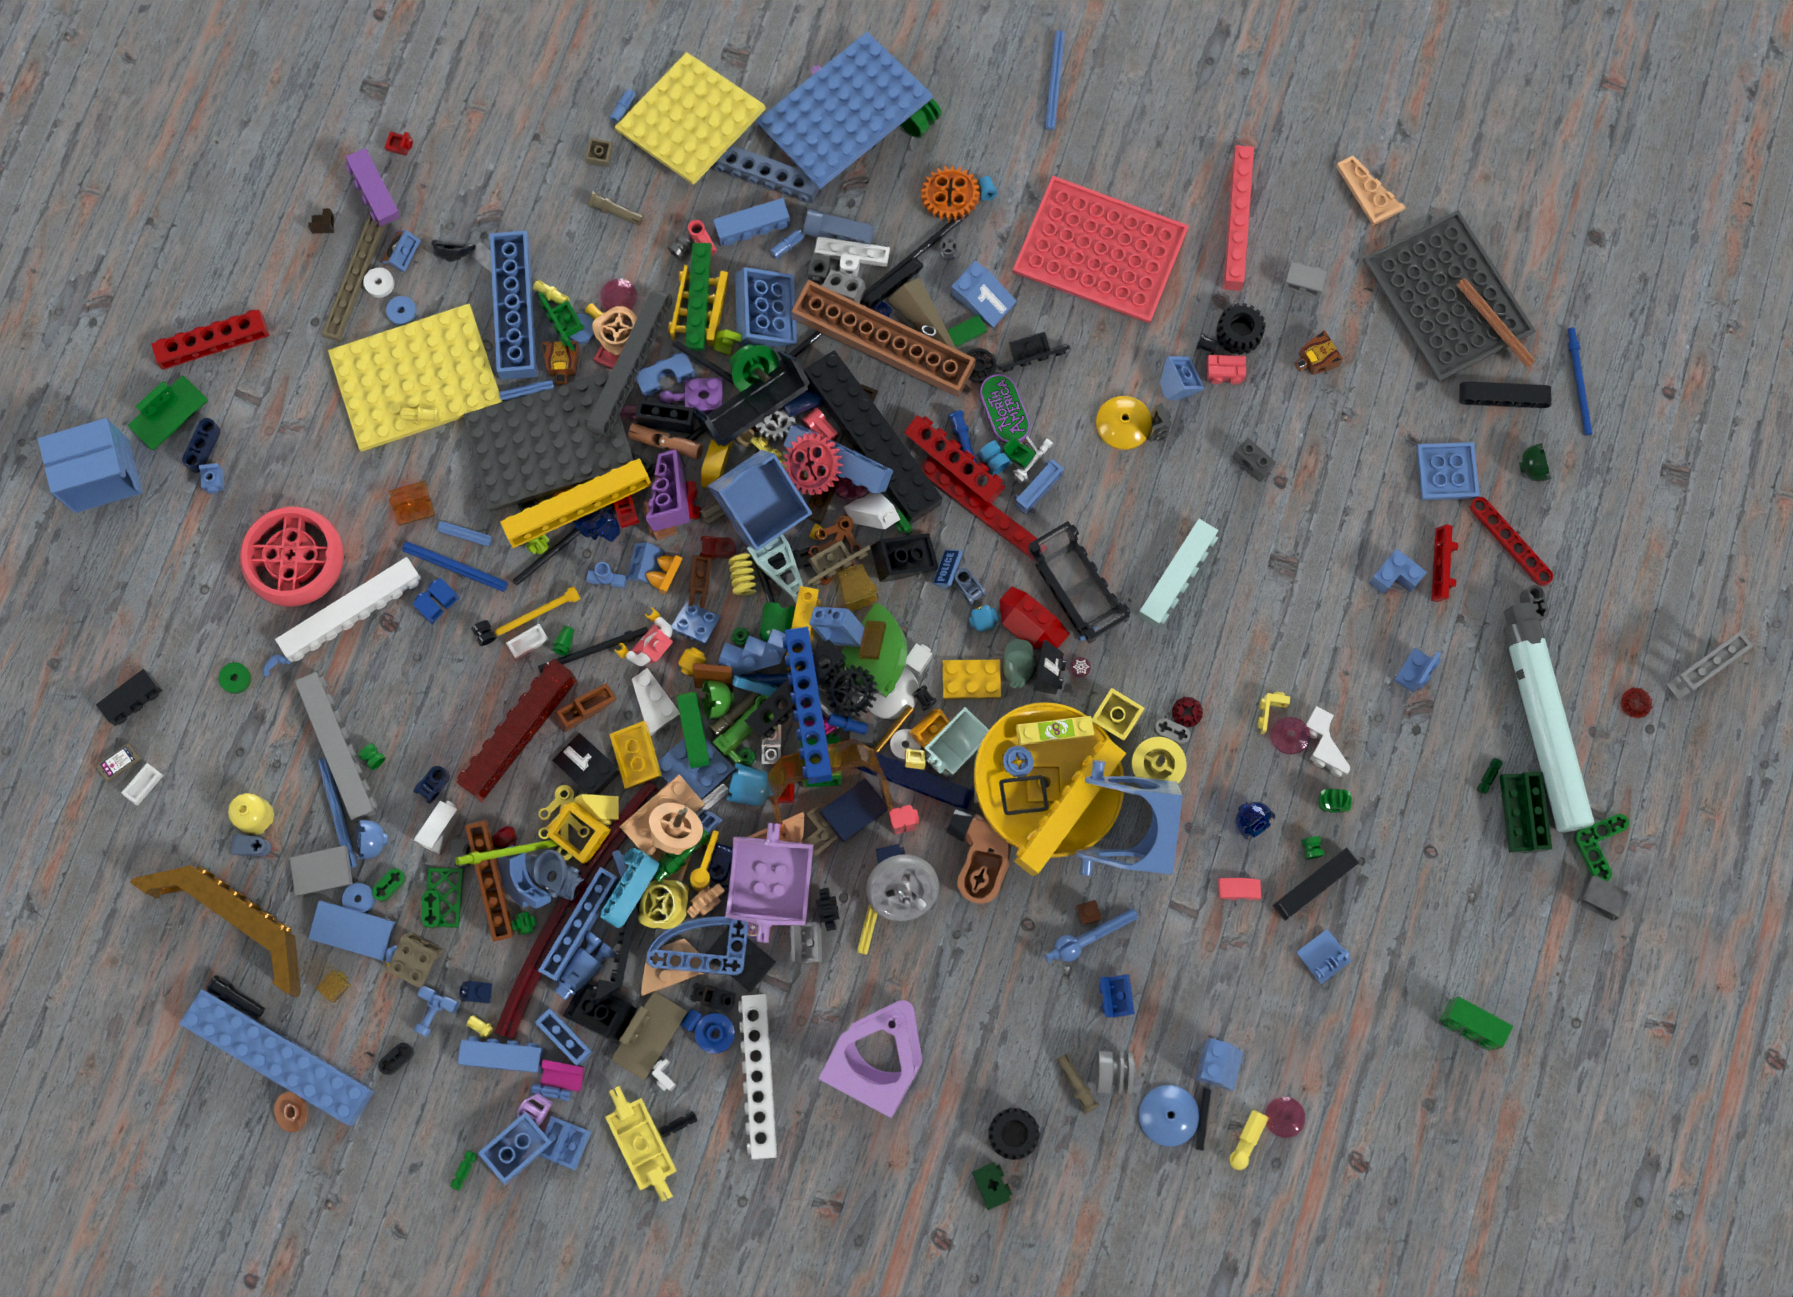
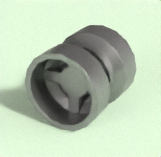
M682 234L676 237V242L670 243L667 246L668 251L678 260L684 256L685 251H689L692 248L691 242Z

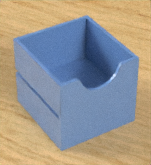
M108 418L38 438L50 492L74 513L143 493L130 440Z
M760 450L707 486L743 543L756 551L812 514L776 455L765 450Z

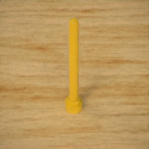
M575 586L568 588L564 592L565 595L497 628L495 634L500 636L568 601L576 602L581 598Z

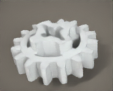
M780 408L755 425L756 430H760V436L766 434V440L770 437H773V441H776L777 437L783 440V435L787 436L790 426L795 424V418H793L794 416L789 417ZM772 416L776 421H778V425L776 424V422H774V420H772Z

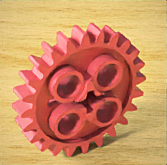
M811 433L810 436L809 434H804L803 438L797 437L798 443L791 441L793 448H786L790 453L789 455H784L787 461L782 462V464L787 465L785 471L789 473L788 476L792 479L793 484L796 485L797 490H802V494H807L808 492L809 495H814L815 492L816 494H822V490L827 492V485L834 487L832 481H838L839 479L836 477V474L842 473L838 470V467L843 466L842 463H838L842 456L836 455L840 449H833L835 442L829 443L830 438L825 437L823 439L822 434L817 436L816 433ZM818 448L822 451L820 457L817 456ZM801 453L804 454V460L802 462L800 461ZM823 466L826 469L824 476L821 474V468ZM805 471L808 472L807 480L804 479Z

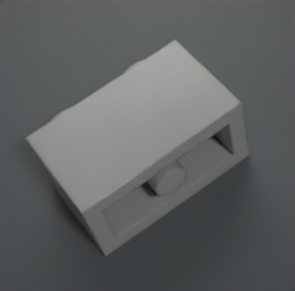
M1291 262L1283 289L1319 298L1323 290L1327 271L1320 267L1305 266L1301 262Z

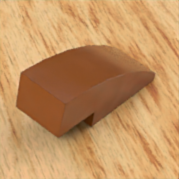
M606 683L574 699L573 703L557 710L554 718L565 733L609 706L617 698Z

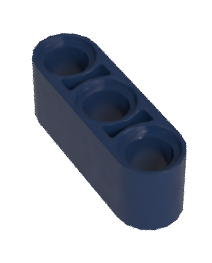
M204 418L199 422L182 457L183 464L193 473L200 472L199 465L206 464L221 432L219 426L211 418ZM213 426L210 431L206 432L208 427ZM201 443H205L203 447L198 448ZM197 459L195 464L190 465L192 460Z

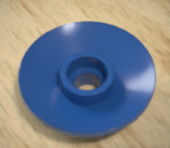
M708 1014L696 1026V1042L701 1049L708 1053L717 1054L724 1052L734 1041V1026L730 1019L722 1014ZM714 1030L719 1031V1036L716 1038L712 1037Z

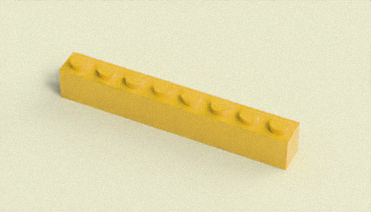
M639 458L628 462L622 467L612 469L602 476H597L591 481L579 484L575 488L562 492L549 500H544L536 506L526 508L522 512L500 521L512 548H515L643 490L652 484Z
M1109 738L1103 742L1099 741L1094 746L1093 750L1095 752L1093 755H1089L1083 761L1082 765L1084 767L1082 770H1078L1072 776L1073 782L1071 785H1067L1061 791L1062 797L1060 800L1054 801L1049 808L1051 810L1049 815H1044L1039 821L1040 827L1038 830L1032 831L1027 838L1029 842L1026 846H1021L1017 851L1016 855L1018 857L1014 862L1032 877L1039 874L1102 786L1085 782V777H1089L1092 774L1093 760L1105 761L1103 776H1110L1125 756L1126 752Z

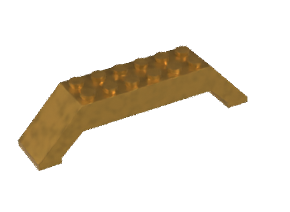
M191 865L132 878L130 881L132 885L145 894L157 899L162 894L180 891L187 892L269 950L274 973L272 984L288 995L297 998L300 996L296 937L290 933L292 929L284 923L275 922L277 918L263 911L256 903L248 899L244 900L245 896L237 890L229 888V884L216 878L209 870L201 866L195 868Z

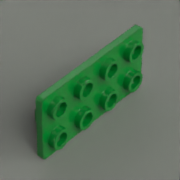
M181 376L170 387L163 381L135 406L141 413L128 424V427L154 451L205 405L208 399L185 376Z

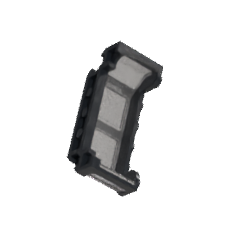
M1067 521L1029 543L1028 550L1036 560L1037 564L1035 566L1077 633L1080 636L1084 635L1086 641L1090 644L1100 635L1122 622H1127L1130 618V610L1125 603L1123 605L1120 602L1118 603L1115 594L1109 592L1107 589L1108 584L1103 577L1100 578L1095 563L1088 560L1087 551L1077 543V535H1079L1077 528Z

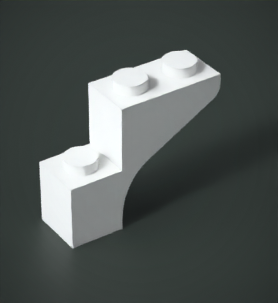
M1316 706L1303 728L1309 737L1320 739L1310 760L1320 768L1325 767L1331 770L1330 773L1336 777H1345L1350 771V766L1331 739L1329 732L1330 723L1334 715Z

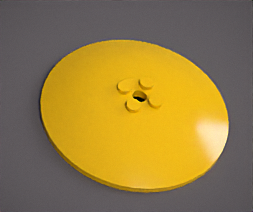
M1044 702L1016 708L1000 718L989 729L978 749L974 765V786L978 803L992 828L1005 841L1017 849H1020L1023 845L1026 846L1029 842L1027 840L1028 836L1032 831L1038 830L1040 827L1039 821L1044 815H1049L1051 812L1050 806L1054 801L1060 800L1062 797L1061 791L1067 785H1071L1073 782L1072 776L1078 770H1082L1084 767L1082 765L1083 761L1095 752L1093 750L1094 746L1099 741L1103 742L1109 738L1100 726L1092 722L1094 735L1091 737L1019 745L1016 732L1018 724L1087 716L1066 705ZM1011 747H1024L1033 757V768L1029 774L1023 777L1041 775L1048 780L1049 785L1046 788L1049 808L1047 811L1006 815L1004 813L999 782L1002 779L1019 778L1012 777L1010 773L1006 772L1004 765H1002L1003 756ZM1016 757V760L1011 763L1017 764L1019 767L1025 761L1018 760ZM1121 761L1110 776H1124ZM1040 779L1003 783L1008 811L1045 807ZM1101 787L1050 858L1071 856L1076 854V851L1086 850L1099 842L1114 825L1121 810L1124 792Z

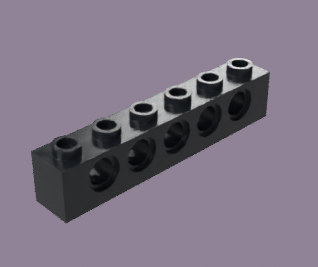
M829 639L813 654L818 686L822 683L826 684L831 679V674L835 670H840L846 664L845 660L847 658ZM823 660H830L829 667L821 668L820 664ZM801 666L797 670L803 671L805 667ZM788 679L745 720L763 740L770 738L775 733V728L779 724L783 725L790 718L788 715L793 710H797L796 703L792 704L790 693L793 692L794 687L789 685ZM801 684L799 687H802V689L808 688V685ZM782 700L788 701V706L785 709H779L778 707ZM767 714L774 715V719L770 723H766L764 720Z

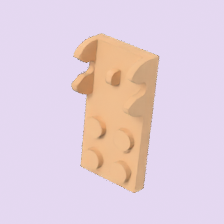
M679 774L620 826L639 850L649 856L656 850V847L652 844L649 817L657 806L664 803H677L688 807L696 813L705 805Z

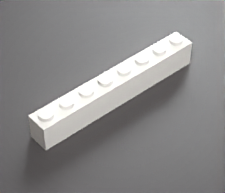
M406 557L275 640L289 661H299L310 650L314 651L326 640L334 639L337 633L350 629L358 620L366 619L374 610L385 607L388 601L397 599L403 595L404 591L417 587L422 578L411 561Z

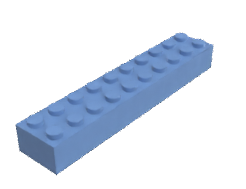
M201 989L180 1022L181 1026L348 1126H354L375 1090L207 990Z

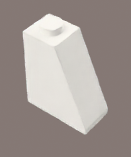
M867 492L844 507L848 517L852 519L854 524L885 530L900 520L894 505L880 492L878 494Z
M440 801L416 835L414 841L422 847L440 854L461 813L456 809L457 805L449 801L446 804Z

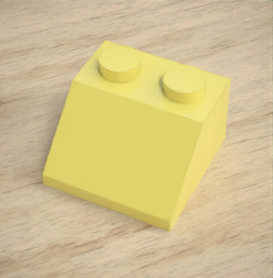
M1111 688L1093 716L1092 722L1125 741L1145 708Z

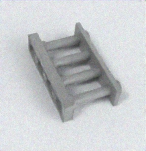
M1740 631L1666 684V687L1679 700L1744 654L1753 645Z

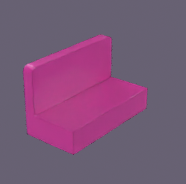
M543 1060L541 1068H544L541 1085L580 1092L585 1068Z

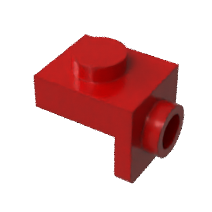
M390 132L384 148L388 152L407 156L408 151L412 149L413 140L409 132H404V135Z

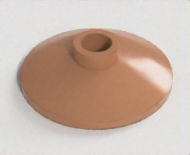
M285 1092L275 1102L274 1115L278 1125L283 1130L296 1132L306 1124L308 1109L303 1098L293 1092Z

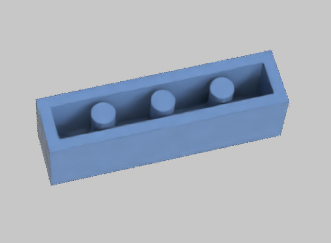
M783 198L713 219L721 246H730L737 241L749 240L759 234L766 235L772 230L785 229L788 225H791Z
M468 1037L467 1040H461L459 1065L541 1073L544 1049L539 1048V1044L527 1043V1046H519V1042L507 1041V1044H499V1040L487 1039V1042H479L480 1038Z

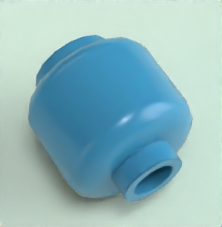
M989 605L973 609L972 617H969L971 627L976 628L978 632L993 629L998 622L995 608H991Z

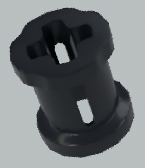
M1202 333L1196 349H1203L1214 355L1220 340L1211 339Z
M926 685L919 687L912 694L913 698H917L922 705L923 711L931 708L937 702L936 698H933L927 691Z

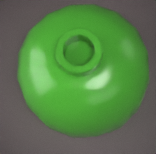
M704 681L702 686V692H705V698H702L704 714L708 719L722 717L728 713L731 704L734 703V693L730 692L729 687L722 681Z

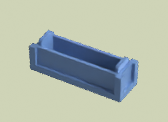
M1053 459L1050 463L1046 461V467L1020 496L1015 495V506L1023 513L1027 514L1062 476L1064 468Z

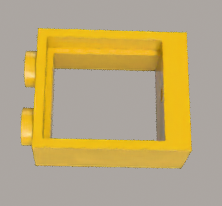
M576 802L565 804L559 811L560 816L558 819H555L550 824L547 836L581 863L590 862L611 830ZM571 813L595 830L582 851L558 834Z

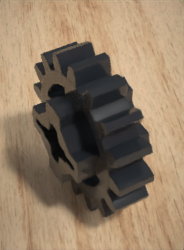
M828 887L819 889L820 899H816L820 923L825 922L827 931L836 930L835 920L840 919L836 896L831 897Z

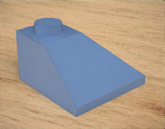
M1169 356L1166 358L1160 385L1163 395L1167 400H1180L1205 389L1190 357Z

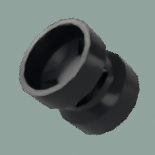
M488 620L481 621L471 628L473 634L477 635V642L480 646L488 645L497 639L495 633L490 629L491 625Z

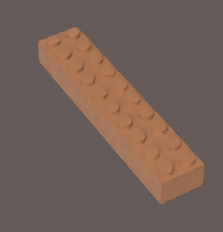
M810 280L807 281L791 311L794 320L958 398L975 367V358Z

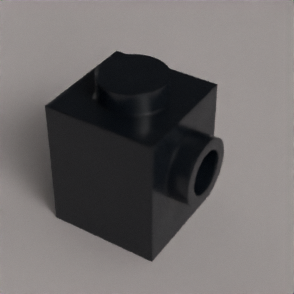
M706 985L701 1005L730 1013L736 994L718 987Z

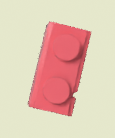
M1208 355L1206 360V381H1211L1212 384L1230 382L1233 385L1244 382L1246 378V356Z
M911 805L903 806L901 809H890L889 819L895 835L904 833V831L915 830L916 824H919L917 809H913Z

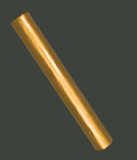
M910 705L906 707L872 749L876 754L880 753L892 736L912 714L914 709Z

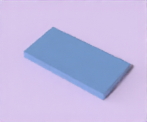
M320 900L318 901L308 939L379 960H385L386 950L389 947L395 921Z

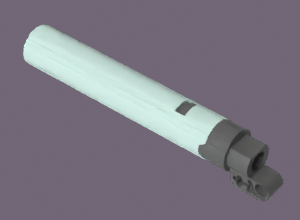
M1532 585L1521 592V604L1513 605L1503 611L1507 623L1504 633L1541 772H1543V779L1557 831L1563 833L1590 827L1595 822L1541 621L1549 615V608L1543 589L1539 585Z

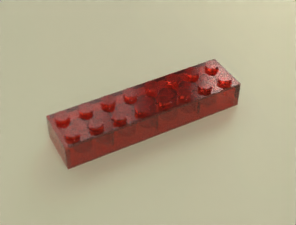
M555 659L545 664L540 677H536L532 681L531 688L527 693L524 692L520 696L517 706L508 711L506 720L497 725L494 730L495 734L491 739L488 738L483 743V749L480 753L475 754L470 760L469 767L466 770H462L458 775L456 783L481 803L577 682L574 674Z

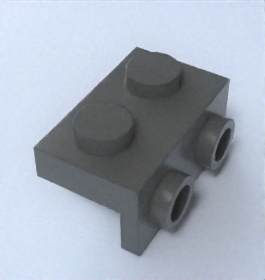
M1162 403L1155 406L1152 414V421L1155 426L1152 427L1149 436L1150 442L1154 440L1159 442L1165 439L1171 426L1170 412L1168 408H1164Z

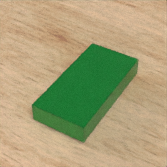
M977 315L947 331L957 348L987 333V328L980 316Z

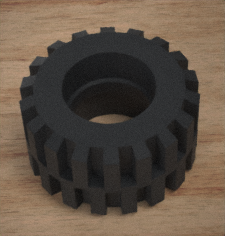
M1237 303L1234 305V308L1232 305L1229 306L1220 316L1216 328V337L1220 339L1219 344L1221 346L1224 345L1226 351L1230 349L1232 354L1238 352V355H1242L1244 351L1248 354L1251 349L1254 351L1257 345L1260 344L1265 332L1266 324L1263 322L1264 317L1263 315L1260 316L1258 309L1255 311L1254 306L1247 307L1246 303H1243L1242 306ZM1243 323L1248 326L1251 333L1248 335H1238L1232 330L1231 325Z
M1008 1108L1001 1111L994 1117L989 1127L988 1137L991 1147L998 1155L1005 1159L1018 1160L1029 1156L1039 1143L1040 1132L1039 1126L1035 1121L1036 1119L1029 1112L1020 1108ZM1009 1122H1018L1025 1128L1026 1138L1019 1146H1010L1003 1140L1002 1130Z

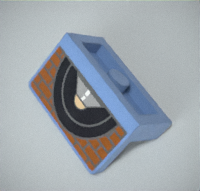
M407 230L396 231L380 262L391 264L401 272H405L421 240Z

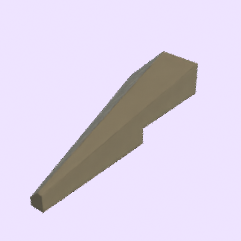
M920 277L902 285L888 298V303L893 305L902 316H905L918 331L921 332L922 327L925 325L931 326L936 330L933 339L956 349Z

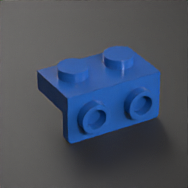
M1126 974L1101 977L1099 990L1103 995L1102 1011L1105 1017L1115 1018L1135 1015L1130 976Z

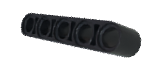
M1466 381L1459 384V403L1480 406L1548 408L1552 405L1551 386Z
M1345 848L1273 904V907L1286 921L1359 864L1358 860L1348 848Z

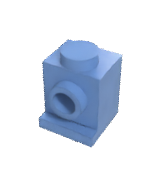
M218 463L199 465L201 488L208 494H216L218 491H223V468Z

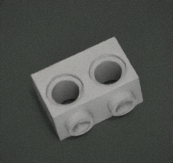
M830 270L822 285L859 304L866 292L864 281L861 278L848 276L842 271Z

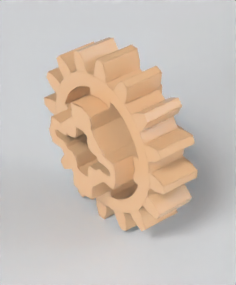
M720 884L715 885L711 889L709 886L691 900L692 906L686 912L692 919L699 914H702V916L706 915L721 902L719 897L725 890Z

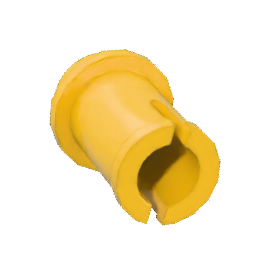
M593 303L589 304L585 309V313L593 320L604 314Z

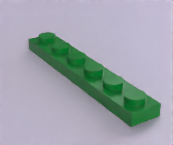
M711 243L692 244L685 345L694 351H705L712 254Z

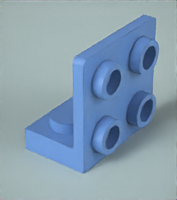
M1414 648L1394 681L1413 693L1417 689L1421 690L1431 678L1429 674L1439 665L1441 653L1437 651L1432 657H1429Z

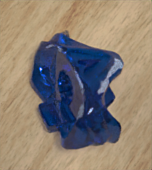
M606 507L573 521L575 523L574 528L583 536L591 537L593 540L600 536L612 542L620 534V526L614 517L615 514ZM597 513H600V519L596 522H593V516Z

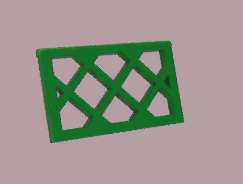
M428 867L426 891L435 890L440 895L441 902L444 900L450 907L441 916V921L444 923H440L438 927L459 928L464 869ZM432 872H439L442 878L433 884L431 882ZM452 873H459L458 882L454 885L447 877ZM446 880L452 888L443 895L436 887ZM455 890L457 892V901L452 905L446 897ZM454 911L456 913L455 923H448L444 918Z

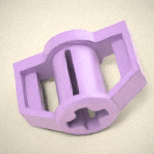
M539 1093L526 1098L518 1109V1118L526 1112L539 1127L547 1116L553 1102ZM534 1099L545 1106L544 1109H540L529 1102V1100Z

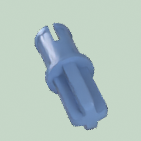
M631 89L626 90L621 100L617 101V106L609 117L611 121L618 124L624 114L629 111V106L636 96L634 91Z
M796 230L787 238H782L779 244L770 249L771 254L775 259H778L788 250L791 251L795 244L804 239V235L800 230Z

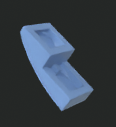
M707 809L699 816L703 829L709 835L722 822L721 818Z

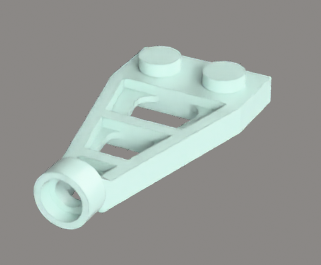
M780 535L758 551L748 547L747 551L756 565L797 603L798 594L796 595V593L799 591L800 586H803L791 547L784 535ZM781 552L785 557L786 565L777 570L768 563V559ZM791 570L795 581L788 585L782 580L780 575Z

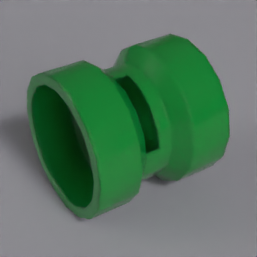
M373 743L364 747L358 754L362 761L367 762V767L371 771L377 769L386 760L382 753H378L377 747Z
M1320 836L1301 840L1302 846L1305 848V860L1325 856L1324 850L1320 846Z

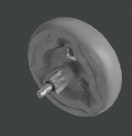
M908 854L892 856L880 862L869 875L866 885L867 899L872 909L887 920L896 922L914 920L927 913L935 904L939 894L938 876L934 868L918 856ZM891 889L894 890V894L886 895L885 893ZM911 892L916 894L914 898H912Z

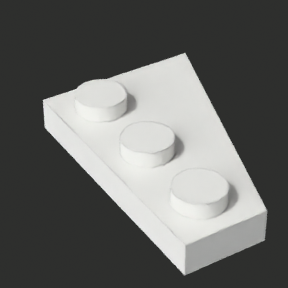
M648 668L632 678L644 721L647 722L650 736H652L679 717L680 712Z

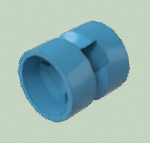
M996 441L986 444L976 454L983 464H987L988 472L992 476L994 473L1000 474L1011 464L1008 456L1005 453H1001V447Z

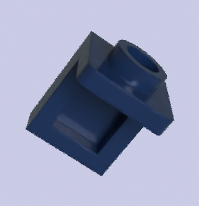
M463 982L459 990L461 1002L489 1004L491 1001L492 983Z

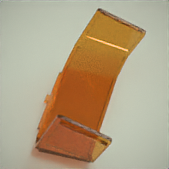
M856 739L827 745L832 773L863 765L876 772L884 807L888 812H892L893 803L888 782L879 765L874 749ZM800 752L780 757L767 776L772 793L769 797L776 824H781L779 835H782L783 839L786 838L777 800L788 784L808 779L803 776L802 766H806L805 759H801ZM812 758L810 762L817 764L820 762V759Z

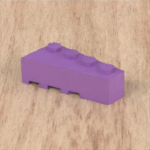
M364 148L346 156L347 164H345L349 175L351 174L354 178L353 183L356 189L361 191V198L365 206H369L372 220L374 222L377 221L381 227L399 219V211L367 149Z
M676 449L658 454L655 469V483L652 484V499L649 500L650 509L646 516V520L654 532L690 522L684 461Z

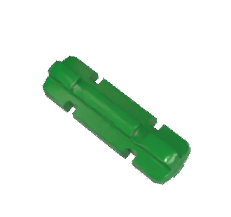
M466 1151L463 1157L465 1159L461 1161L456 1171V1178L450 1184V1187L457 1191L462 1189L464 1185L462 1182L463 1180L466 1181L472 1168L471 1164L477 1158V1155L471 1151Z

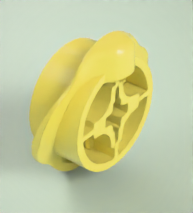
M663 879L660 883L657 880L651 881L641 896L638 921L649 928L672 929L677 927L686 917L689 887L677 880ZM665 888L668 893L662 894L660 891ZM659 915H666L667 918L663 920L659 917Z

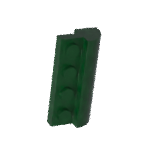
M1543 772L1499 775L1509 853L1523 852L1524 854L1552 850Z

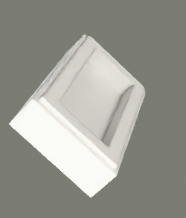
M537 624L506 642L517 660L547 643L549 639L541 625Z
M146 763L122 791V794L138 806L164 775Z

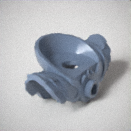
M554 850L544 851L540 855L525 856L526 870L529 878L546 888L547 893L552 897L557 898L559 895L566 900H573L575 887L584 881L581 875L578 874L580 870L570 865L567 868L564 857ZM556 871V879L550 882L549 875Z

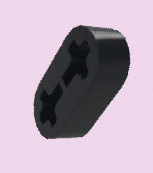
M407 1043L396 1045L379 1061L378 1067L380 1072L386 1075L396 1073L413 1057V1047ZM401 1048H408L407 1056L402 1055L397 1058L401 1054ZM393 1060H395V1062L391 1064V1070L384 1069L386 1067V1061L392 1062Z

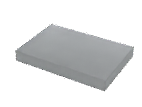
M344 845L290 857L295 896L353 885L348 846Z

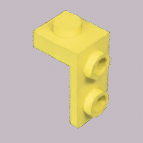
M1274 692V694L1267 693L1264 698H1261L1260 710H1263L1262 717L1258 719L1257 726L1260 729V734L1264 735L1267 731L1269 707L1287 708L1290 704V696H1285L1283 692Z

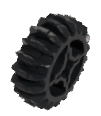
M851 665L850 669L844 666L843 672L838 669L837 676L831 675V678L834 680L833 682H827L831 688L826 689V692L830 694L826 698L828 701H832L829 705L835 708L834 711L836 713L841 712V715L844 717L848 714L850 718H853L854 714L860 717L861 710L864 713H868L867 706L873 708L871 701H877L873 694L879 692L877 689H874L878 684L873 681L875 677L872 674L869 675L870 671L867 669L863 671L861 666H858L856 669V666ZM856 677L863 679L865 688L858 686ZM847 680L846 684L844 686H841L843 682ZM854 688L855 692H852V695L849 694L848 692H850V690ZM839 694L846 696L848 706L841 703ZM863 696L862 700L857 703L858 699Z

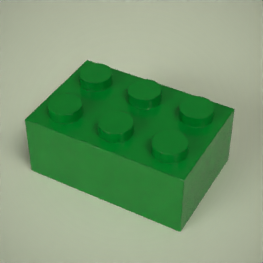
M1459 996L1448 1001L1439 1019L1440 1022L1444 1023L1443 1027L1450 1031H1459L1462 1033L1461 1036L1463 1038L1479 1042V1046L1487 1051L1503 1048L1513 1028L1511 1024Z

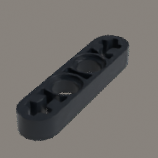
M917 258L910 261L869 293L863 300L864 305L869 309L876 307L922 270L923 264Z

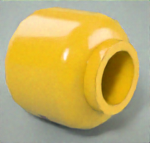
M695 647L685 649L678 662L682 668L681 672L691 677L693 674V663H706L705 653Z

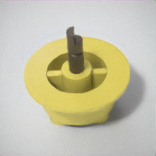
M1152 737L1143 741L1136 748L1132 757V770L1135 777L1176 781L1178 784L1186 772L1187 762L1183 750L1176 742L1165 737Z

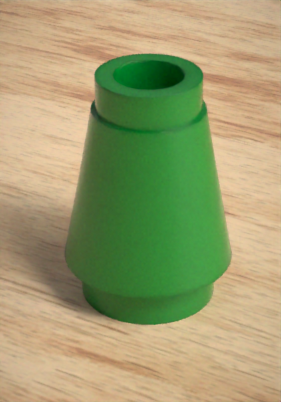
M569 626L563 627L552 644V650L555 653L566 656L570 652L574 629Z

